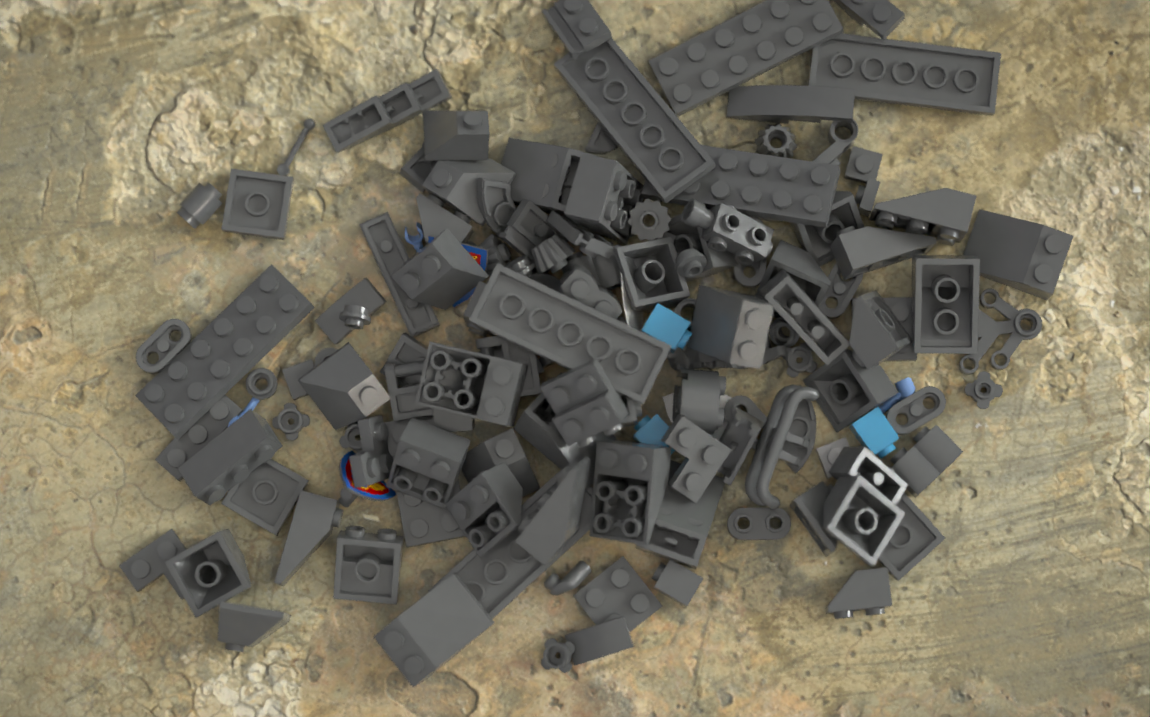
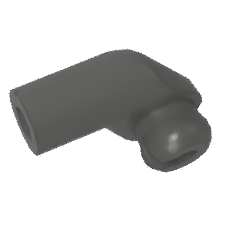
M579 561L563 579L556 573H552L544 582V586L550 590V594L558 596L575 589L592 570L587 563Z

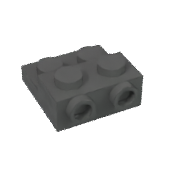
M597 358L547 380L540 386L556 414L552 420L568 447L575 443L580 448L593 442L596 438L595 435L600 432H604L606 436L617 432L622 428L621 423L629 413Z
M354 525L347 526L346 531L340 530L337 537L333 599L397 604L402 565L403 536H398L396 530L388 528L379 529L377 534L365 533L364 527Z

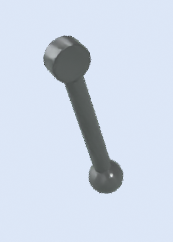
M305 119L303 123L304 128L284 163L277 167L279 175L287 176L290 173L289 166L309 130L314 129L316 125L313 119Z

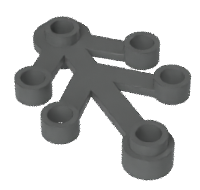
M991 288L984 290L979 298L980 304L987 309L995 308L1008 320L996 322L979 309L978 338L980 339L978 341V354H968L962 357L959 361L960 371L966 375L973 374L979 367V361L997 336L1012 333L1002 349L995 351L990 357L992 368L995 370L1005 369L1010 363L1011 355L1022 340H1031L1041 332L1042 319L1036 311L1027 308L1018 311L1000 298L996 290ZM985 294H992L995 297V302L993 304L986 303L984 300ZM1021 320H1028L1031 323V329H1022L1020 326ZM996 355H1002L1005 358L1004 365L999 366L995 363L994 358ZM964 360H972L974 369H965L963 366Z

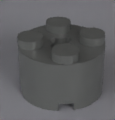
M679 368L676 377H682L681 386L675 385L673 421L678 414L683 415L705 432L713 435L715 430H718V427L723 426L724 408H719L720 395H725L726 377L719 376L718 371Z

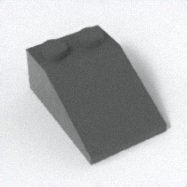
M979 209L963 255H975L980 258L981 277L1048 300L1055 290L1073 235L1042 224Z
M912 255L914 353L978 354L980 258L975 255Z
M453 573L378 632L374 638L411 686L415 687L428 679L495 622L459 576Z

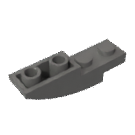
M833 0L861 26L865 24L883 40L905 19V14L889 0Z

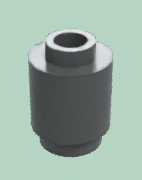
M209 182L205 186L199 183L179 204L181 208L176 213L196 229L200 224L204 225L223 204L219 200L222 194Z

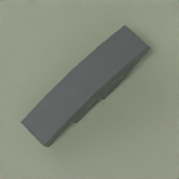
M435 69L410 84L405 82L380 97L376 95L322 126L336 153H339L423 114V110H431L453 97L439 70Z
M800 85L738 86L729 91L726 118L789 124V120L820 123V120L852 122L855 89Z

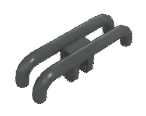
M789 385L783 387L775 396L745 479L746 494L755 504L759 506L766 505L771 509H776L780 506L779 498L773 496L769 491V484L778 459L798 467L802 466L804 460L783 451L782 447L785 441L793 443L794 446L799 448L809 447L810 441L788 431L799 402L803 399L810 401L818 399L819 392L816 389L806 386Z

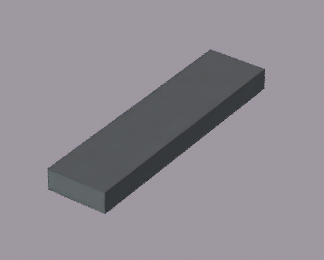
M386 212L360 224V228L410 336L414 338L440 326L432 306L412 300L392 278V275L409 257L389 213Z

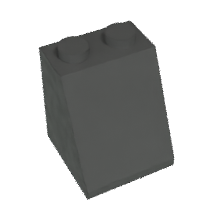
M699 285L690 326L692 335L686 347L730 364L761 369L774 306L761 296Z

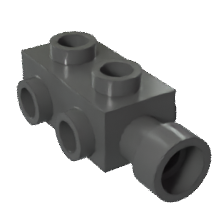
M691 199L683 209L681 215L682 222L692 227L699 226L703 228L701 238L709 241L708 247L718 252L727 250L735 254L734 259L740 264H755L767 258L772 250L773 243L771 239L774 229L764 225L763 221L758 218L748 217L738 212L732 205L720 203L708 210L705 204Z

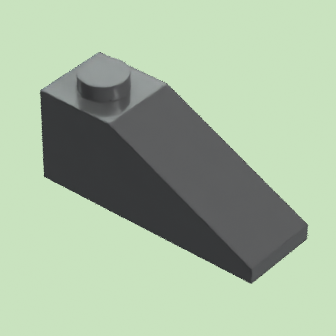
M851 226L837 233L838 237L830 245V248L843 279L846 280L911 259L912 255L926 254L937 242L935 237L868 226L855 229L854 226Z
M300 491L274 583L284 586L332 534L333 527L339 528L343 509L339 508L340 502L338 500Z

